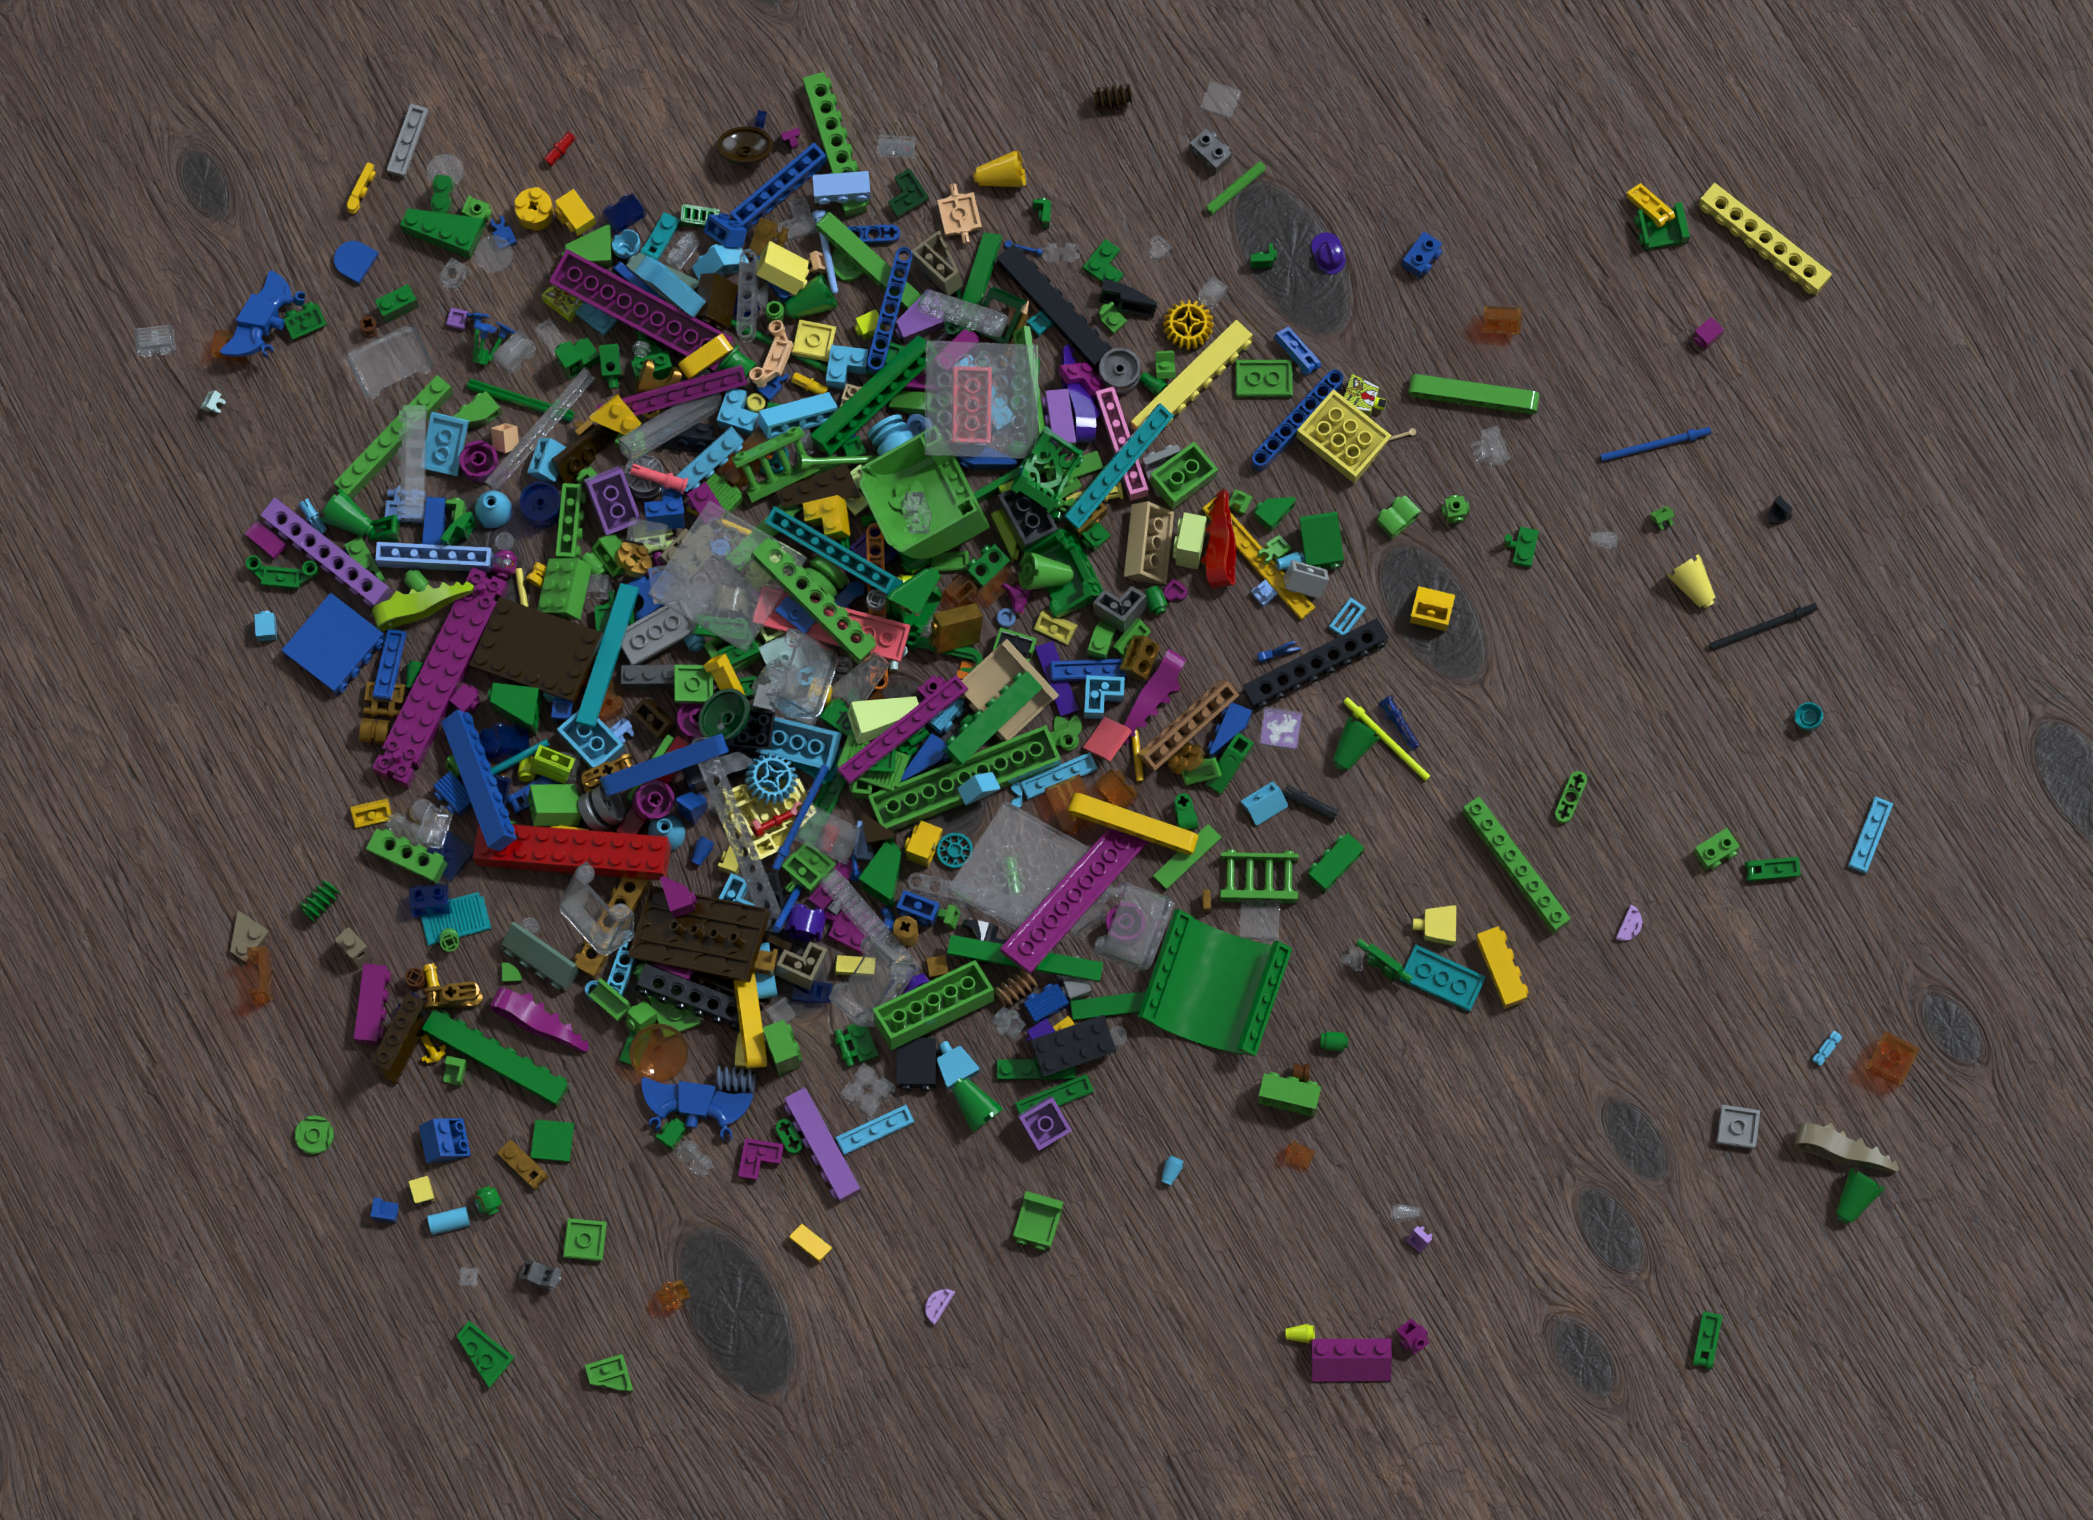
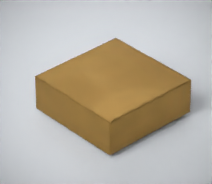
M1210 890L1202 891L1204 913H1211Z
M945 955L926 958L930 978L940 977L949 973Z

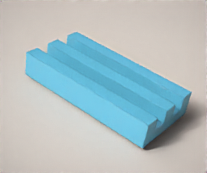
M1350 597L1328 629L1333 630L1335 634L1340 636L1350 632L1365 612L1366 607ZM1353 604V608L1339 627H1335L1349 606ZM1357 608H1359V612L1356 614V616L1353 618V620L1350 622V624L1347 626L1344 632H1342V628L1345 626V624L1348 622V620L1351 618V616L1354 614Z

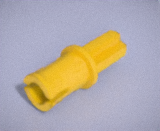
M797 372L794 373L791 379L792 383L806 389V392L810 391L817 395L827 393L829 387L814 381V378L809 379Z

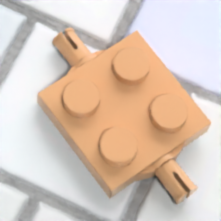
M951 184L949 185L951 196L937 200L945 237L961 235L962 244L966 245L967 242L968 245L970 244L968 233L982 229L974 192L958 194L957 184H953V186Z

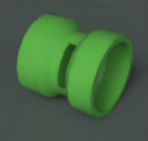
M445 928L441 931L439 939L442 949L448 952L456 950L459 946L457 931L453 928Z

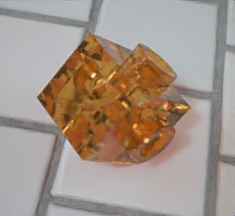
M683 1279L675 1282H666L661 1285L662 1289L655 1293L664 1311L680 1309L683 1307L682 1303L691 1297Z

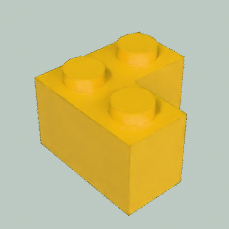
M574 189L555 201L557 207L555 211L558 214L556 216L562 225L566 224L571 233L574 231L579 236L596 224L595 217Z
M835 495L803 503L805 522L813 527L823 525L824 535L832 540L850 537L846 500Z
M921 821L919 826L915 825L912 837L907 838L904 846L907 860L929 868L942 837L943 829Z

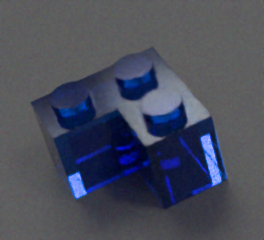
M497 723L492 728L482 729L479 733V740L485 749L486 759H493L502 754L515 756L530 748L528 730L526 728H519V725L505 726L504 723Z

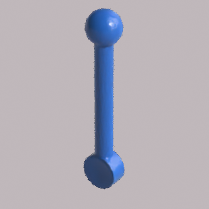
M1010 240L1005 242L1006 248L1012 245ZM1014 244L1017 248L1021 247L1023 250L1036 253L1038 256L1043 254V250L1040 248L1033 249Z

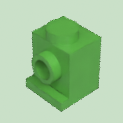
M468 195L462 209V215L483 218L486 223V220L489 221L491 218L492 210L490 204Z

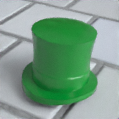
M736 344L733 350L717 367L716 372L742 365L747 380L750 371L755 368L757 363L737 350L739 345Z

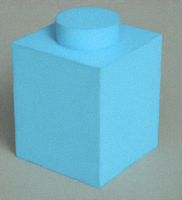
M261 611L259 614H254L255 633L258 642L277 640V626L274 613Z

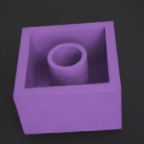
M1052 1096L1047 1097L1017 1115L1038 1151L1072 1131Z

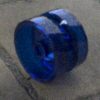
M537 481L530 483L523 489L519 505L523 517L529 525L545 529L559 521L561 497L559 491L552 484Z

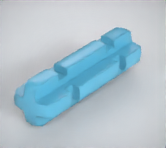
M1833 1031L1829 1036L1830 1039H1826L1818 1050L1819 1053L1814 1055L1812 1060L1815 1064L1821 1066L1825 1061L1824 1058H1827L1836 1047L1835 1044L1840 1042L1842 1036L1838 1032Z

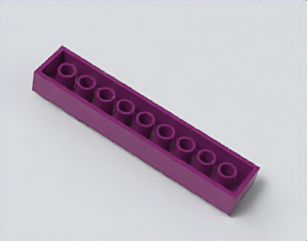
M566 249L549 281L552 286L684 357H688L723 333ZM723 333L728 342L732 345L734 339L729 335ZM725 357L711 365L708 369L716 372L717 367Z

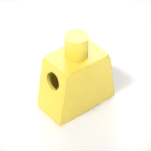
M1456 905L1426 909L1424 919H1413L1412 929L1424 930V940L1455 946Z

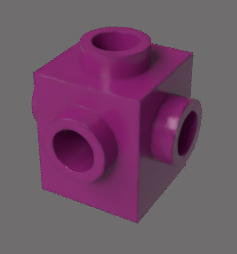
M1412 1318L1396 1329L1401 1338L1399 1341L1401 1346L1406 1351L1409 1349L1414 1355L1430 1343L1426 1337L1428 1335L1426 1329L1422 1325L1419 1326Z

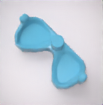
M1017 782L1011 786V791L1017 795L1011 801V806L1019 809L1022 806V786Z

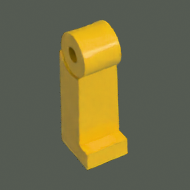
M726 653L711 658L703 665L706 672H711L720 690L731 688L739 690L745 695Z

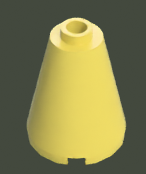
M1697 554L1695 561L1692 558L1674 569L1675 574L1671 575L1669 572L1667 576L1699 608L1702 606L1707 608L1714 603L1715 594L1702 559Z

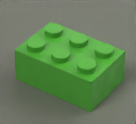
M1194 441L1150 474L1149 483L1173 510L1215 479L1218 468Z
M579 558L549 559L537 610L565 620H580L592 566Z
M781 1020L763 1027L764 1038L778 1075L780 1076L801 1068L800 1061H803L797 1041L795 1042L791 1025H786L785 1020Z
M1274 1072L1264 1073L1257 1104L1315 1117L1321 1091L1318 1083L1306 1081V1083L1299 1082L1298 1078L1290 1076L1282 1078L1279 1077L1278 1073Z

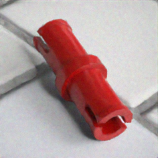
M567 131L558 143H554L553 149L543 160L550 166H553L561 155L567 153L566 150L576 140V137Z

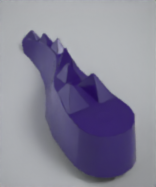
M1066 345L1062 349L1061 365L1074 364L1077 358L1072 356L1075 350L1070 345ZM1061 377L1062 389H1068L1076 443H1093L1096 436V418L1102 413L1094 405L1097 399L1090 396L1081 383L1066 384Z

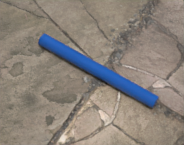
M797 885L791 893L772 928L774 932L778 933L782 928L791 908H793L802 891L801 886Z

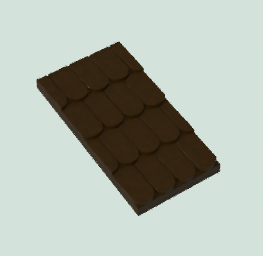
M649 886L628 955L631 959L750 983L771 914L768 908L695 894L697 903L694 904L696 911L674 918L670 912L663 887Z

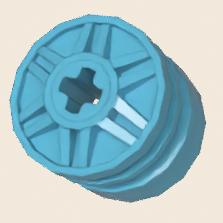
M898 414L881 420L867 433L869 440L872 441V445L878 447L877 453L879 456L914 437L911 431H906L907 425L904 423L901 415Z

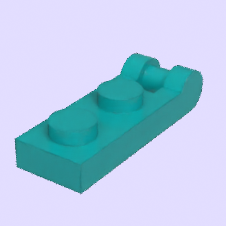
M664 212L640 253L659 261L679 227L680 219ZM651 248L657 250L655 253L650 252Z

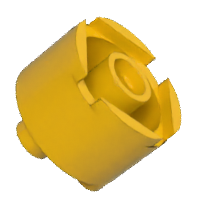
M539 187L529 188L522 191L515 199V212L518 222L522 227L539 231L549 226L554 210L551 198L545 191Z

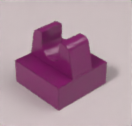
M797 127L781 133L780 137L782 142L788 140L790 147L794 148L799 145L796 137L800 136L801 133Z

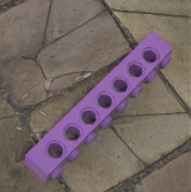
M274 498L261 514L266 519L264 521L266 525L272 529L274 527L279 529L278 534L285 540L288 538L293 540L292 545L299 551L302 549L307 551L306 556L314 562L317 560L321 562L322 565L320 567L327 573L332 571L336 574L335 579L343 585L345 582L350 585L349 590L356 596L359 594L364 596L363 601L370 607L384 602L393 590L278 499ZM283 517H286V522L283 525H280V520ZM297 528H301L300 534L294 536V531ZM315 539L314 545L308 547L309 541ZM329 550V555L326 558H322L323 552ZM343 561V567L337 570V564ZM357 572V578L351 581V575ZM372 584L371 590L365 592L366 585Z

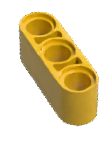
M722 333L678 363V366L688 380L692 379L729 354L733 347Z

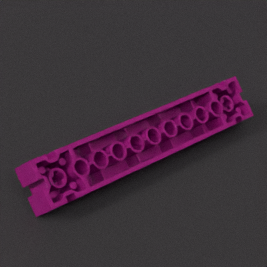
M472 567L466 579L467 582L474 586L473 593L455 601L382 747L385 754L384 756L378 755L372 767L376 775L387 780L392 776L396 784L410 789L416 777L414 768L420 769L442 724L441 721L444 720L451 706L449 700L459 690L470 668V662L499 597L505 598L509 590L506 581L495 576L490 580L486 572Z

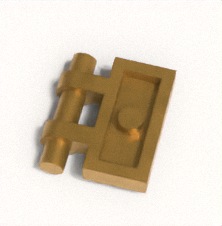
M760 217L748 253L757 257L760 256L768 242H772L774 238L778 239L776 244L783 247L784 243L788 240L789 229L782 227L781 232H777L779 224Z
M366 682L364 700L365 702H372L371 707H364L363 714L371 715V717H377L378 715L388 716V718L393 719L398 717L401 710L395 709L396 704L403 705L405 684H396L392 701L373 699L375 682ZM386 703L389 704L388 709L378 708V704Z

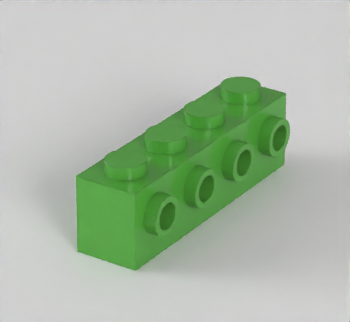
M563 483L556 547L557 559L580 558L581 546H578L579 539L582 540L583 528H580V522L584 521L585 515L584 510H582V503H586V492H583L582 484Z

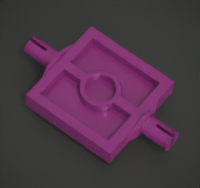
M848 903L845 904L837 916L828 911L824 914L827 920L833 922L828 938L860 954H863L871 942L880 947L883 946L885 940L875 935L880 919Z

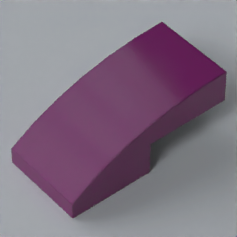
M258 520L245 533L248 539L257 544L273 559L287 546L284 541Z

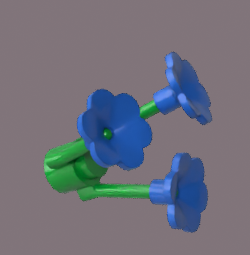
M466 313L468 318L474 320L473 362L487 365L488 361L493 360V356L502 339H505L508 333L514 335L517 333L504 324L496 322L501 331L498 334L499 338L492 351L488 354L489 350L483 349L485 339H487L488 332L495 333L497 327L481 323L482 319H489L488 314ZM479 330L481 331V333H480V338H481L480 347H478Z

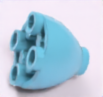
M495 490L487 491L477 499L475 516L485 528H498L511 520L512 504L502 492Z
M667 814L650 822L648 835L668 837L671 843V851L683 845L685 828L678 817ZM668 825L667 830L661 829V826L666 827Z

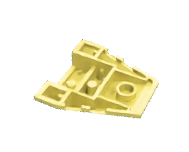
M799 778L794 780L797 782V785L793 787L795 790L793 794L789 793V799L784 798L782 803L777 800L775 805L771 803V800H769L768 804H765V799L763 798L761 801H758V795L752 797L751 794L754 790H748L747 787L749 785L746 784L739 785L723 793L727 814L745 849L758 861L778 851L779 847L783 845L796 817L782 822V825L778 827L774 826L765 830L764 836L760 838L754 836L749 827L750 822L758 819L760 824L772 819V816L776 814L781 815L789 811L797 802L802 803L797 807L799 812L807 796V792ZM786 780L779 781L780 790L786 786ZM763 787L766 791L772 792L768 787ZM811 804L800 828L817 812L813 804Z

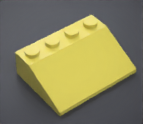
M1334 389L1300 426L1296 438L1354 484L1365 473L1392 437L1391 434Z

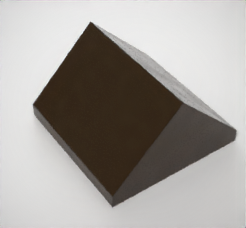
M866 814L862 815L868 852L879 850L885 841L889 844L892 842L897 845L896 834Z

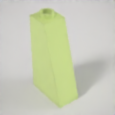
M917 697L851 702L847 715L857 744L877 738L878 734H882L919 705Z

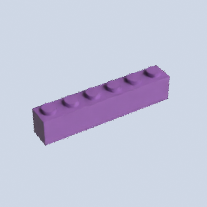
M804 1087L784 1098L786 1104L783 1106L788 1115H793L795 1121L792 1123L797 1132H802L804 1136L802 1141L806 1149L810 1148L813 1155H811V1158L816 1166L820 1165L822 1169L820 1174L824 1182L830 1183L832 1188L829 1191L834 1200L838 1198L839 1202L842 1203L860 1193L861 1189L806 1088Z

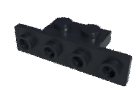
M677 420L674 432L655 431L654 446L701 453L717 439L712 437L714 425Z

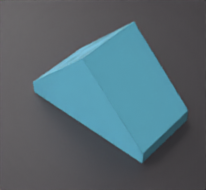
M993 772L974 775L958 787V791L966 806L1001 790Z

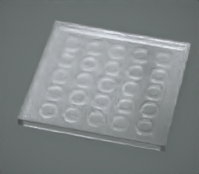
M926 341L925 455L1024 459L1025 456L1030 457V451L1033 449L1032 445L1038 437V345Z
M709 500L648 592V596L746 653L785 593L751 558L752 552L766 538L769 537L771 540L775 538ZM776 540L781 546L780 549L785 554L789 553L794 558V563L798 567L803 566L807 559L806 556ZM775 555L769 557L773 563L780 561ZM790 569L783 570L784 575H793Z
M1004 801L950 884L948 892L1017 930L1091 848L1013 804Z

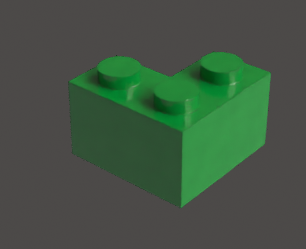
M588 337L584 340L576 341L574 346L571 341L560 343L554 350L557 363L568 380L601 362L600 355Z

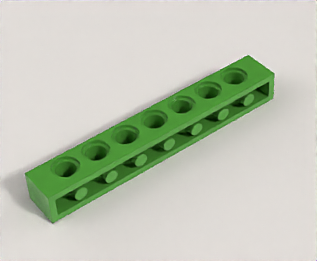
M824 72L804 77L803 85L831 173L859 171L856 160L852 161L851 155H853L851 144H847L845 139L848 138L846 128L841 127L840 122L843 121L840 110L836 111L835 105H837L836 96L830 92V88H832L830 78H826ZM819 92L825 93V95L822 97H819L816 94ZM823 109L831 110L829 113L821 112ZM830 125H834L836 127L833 130L827 129V127ZM834 142L841 143V145L837 147L833 146L832 144ZM841 158L847 160L845 163L837 162ZM868 199L863 202L848 200L846 203H841L845 218L867 212L866 205H869Z
M766 538L752 552L751 558L860 664L875 650L877 644L874 637L869 633L866 634L858 621L851 620L846 609L842 606L839 608L834 603L835 599L829 593L825 594L821 590V585L815 579L812 581L807 576L808 572L802 566L798 567L794 563V558L789 553L785 554L775 539ZM775 555L780 561L773 563L769 557ZM790 569L793 575L786 576L783 570ZM803 582L807 588L801 590L797 588L796 584ZM817 596L820 602L813 603L810 597ZM830 609L834 615L828 617L823 611ZM845 623L847 629L840 630L837 624ZM852 636H857L860 638L861 642L855 644L851 641L850 638Z
M1480 796L1464 806L1463 815L1551 933L1554 935L1570 923L1571 918Z

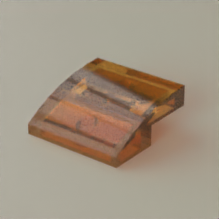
M992 553L989 554L990 562L996 563L997 558ZM980 566L975 568L976 574L982 576L984 573L983 569ZM1006 566L981 588L967 574L963 577L966 583L989 605L1006 591L1001 586L1003 583L1011 586L1018 580Z

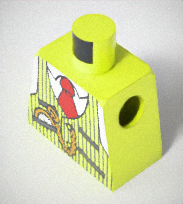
M551 286L542 294L543 302L569 322L573 320L576 310L583 304L582 301L554 286Z
M1354 374L1351 375L1344 398L1365 415L1370 417L1373 408L1384 411L1387 400L1377 397L1378 386Z

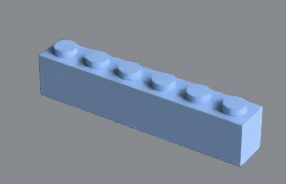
M377 542L375 560L378 567L468 572L474 567L483 572L492 573L493 553L491 548Z

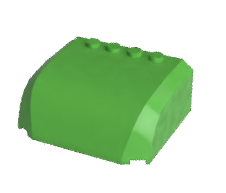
M935 425L861 466L862 477L859 486L888 545L904 555L915 559L932 558L990 528L951 447ZM916 480L922 483L924 495L921 498L922 507L918 511L908 512L905 509H895L891 506L889 500L896 497L895 490L897 484L911 488Z

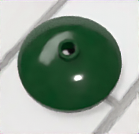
M731 688L723 689L713 694L705 702L699 715V729L705 738H710L722 733L725 742L737 736L745 727L749 718L750 705L747 697L739 690Z

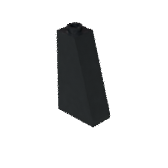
M748 749L682 769L689 792L696 794L744 776L749 771V764H753L755 756L750 754Z

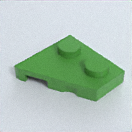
M623 1354L585 1365L590 1385L628 1392L633 1391Z

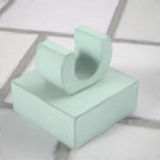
M214 390L208 392L200 408L206 412L220 413L221 410L216 407V404L224 405L226 402L220 398L221 394Z

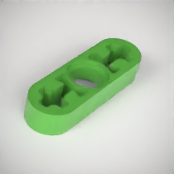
M1575 771L1571 774L1555 811V820L1560 824L1570 822L1587 783V776L1581 771ZM1579 776L1583 783L1580 782L1577 789H1574L1575 780L1573 778L1576 779ZM1573 793L1576 796V800L1568 802L1565 795ZM1565 806L1569 807L1566 813L1567 816H1565L1564 819L1560 818V813H1562Z

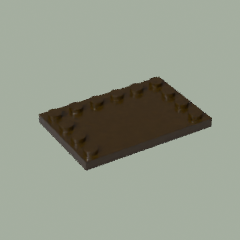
M499 597L470 662V667L526 687L539 688L540 692L575 703L604 634L603 632Z

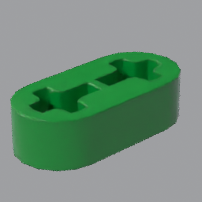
M788 1119L778 1121L776 1131L785 1149L792 1155L799 1154L803 1149V1143L794 1125ZM782 1124L790 1126L788 1128L790 1135L787 1136L784 1131H780ZM790 1138H792L795 1143L799 1142L796 1150H794V1148H789L791 1146V1143L789 1141Z

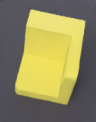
M428 1176L409 1181L416 1204L431 1200V1202L436 1201Z

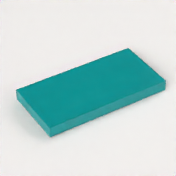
M1415 945L1404 968V971L1413 977L1409 985L1468 1012L1471 1011L1486 979V976L1418 945ZM1402 978L1399 979L1400 981L1407 983Z

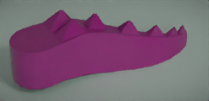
M1169 648L1159 668L1141 690L1124 726L1132 730L1129 736H1136L1135 729L1137 727L1147 726L1145 722L1147 716L1159 715L1156 707L1159 703L1171 702L1168 696L1170 692L1180 690L1177 677L1182 671L1186 658ZM1129 738L1124 743H1129Z
M498 988L489 1005V1009L493 1013L510 1020L535 1036L563 1044L581 1053L589 1050L588 1041H582L581 1034H574L570 1023L563 1025L559 1022L558 1013L550 1015L544 1011V1003L536 1004L533 1001L532 993L520 995L506 988Z

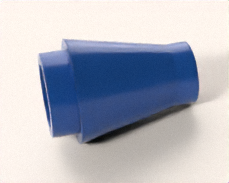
M703 836L699 840L697 839L690 861L701 866L702 862L714 849V842Z

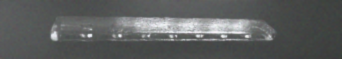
M583 368L487 478L485 482L492 490L498 491L534 450L538 439L544 438L594 381L595 378L588 370Z

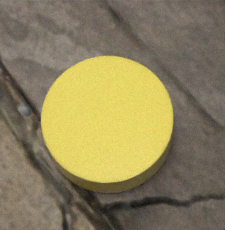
M753 393L747 398V408L751 412L759 413L760 410H764L766 402L761 394Z

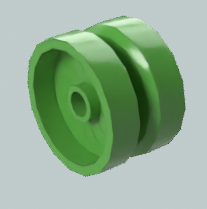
M816 555L810 562L811 568H805L808 572L807 576L812 581L815 579L821 585V590L825 594L829 593L833 598L838 595L836 589H843L848 583L845 574L823 556Z

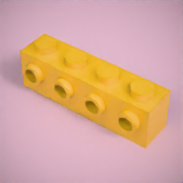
M1499 926L1478 933L1476 941L1504 1009L1525 1002L1529 991L1526 984H1522L1520 980L1522 974L1519 967L1514 965L1513 959L1515 958L1512 949L1507 948L1505 932L1500 931Z

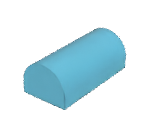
M466 1207L427 1216L432 1236L470 1227Z

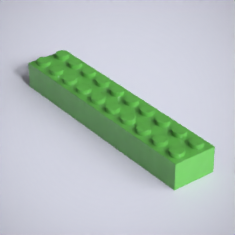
M1047 725L974 753L960 766L951 762L901 782L898 788L894 787L893 792L883 789L868 795V800L877 822L891 832H894L965 804L958 791V787L974 775L993 772L1000 789L1061 765V758Z

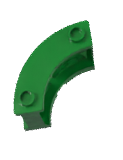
M1045 426L1032 445L1033 449L1030 451V457L1025 456L1019 468L1020 472L1014 478L1011 490L1016 493L1021 491L1044 506L1046 512L1050 513L1052 509L1056 510L1060 505V496L1066 482L1075 467L1078 468L1082 464L1084 458H1082L1083 451L1076 448ZM1050 438L1061 446L1056 449ZM1063 448L1074 453L1070 462L1065 461V456L1068 453L1059 457L1058 453ZM1040 453H1043L1044 457H1046L1049 454V457L1045 460H1042L1040 458ZM1052 461L1055 480L1040 483L1039 472L1033 465H1045Z

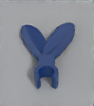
M1295 641L1281 645L1273 651L1260 652L1257 654V658L1260 663L1274 659V656L1296 653L1301 648H1291L1296 644Z

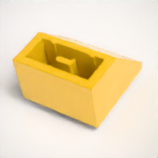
M1418 586L1410 623L1447 631L1455 595Z

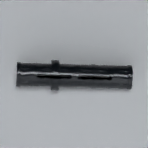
M1289 784L1286 786L1285 789L1292 793L1284 790V796L1298 802L1297 805L1301 806L1302 804L1334 822L1336 817L1329 812L1337 816L1339 810L1307 795L1305 791L1301 792Z

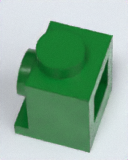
M677 1118L671 1120L670 1123L667 1122L661 1130L662 1135H656L657 1141L673 1151L686 1133V1129L683 1127L685 1124Z

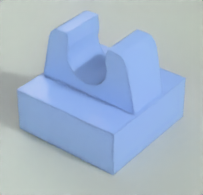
M1266 579L1251 590V594L1262 607L1278 595Z
M622 718L609 728L623 743L626 742L623 738L624 733L628 732L630 736L634 735L631 728L633 726L625 718Z

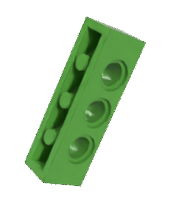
M376 828L366 848L370 853L438 884L448 865L443 860L444 856L436 852L430 854L426 852L427 848L419 844L413 846L410 844L411 841L405 837L400 836V838H396L393 836L394 833L384 828L382 831ZM390 843H395L394 849L388 851V845ZM407 851H412L411 856L405 859L404 854ZM423 859L429 860L426 866H421Z

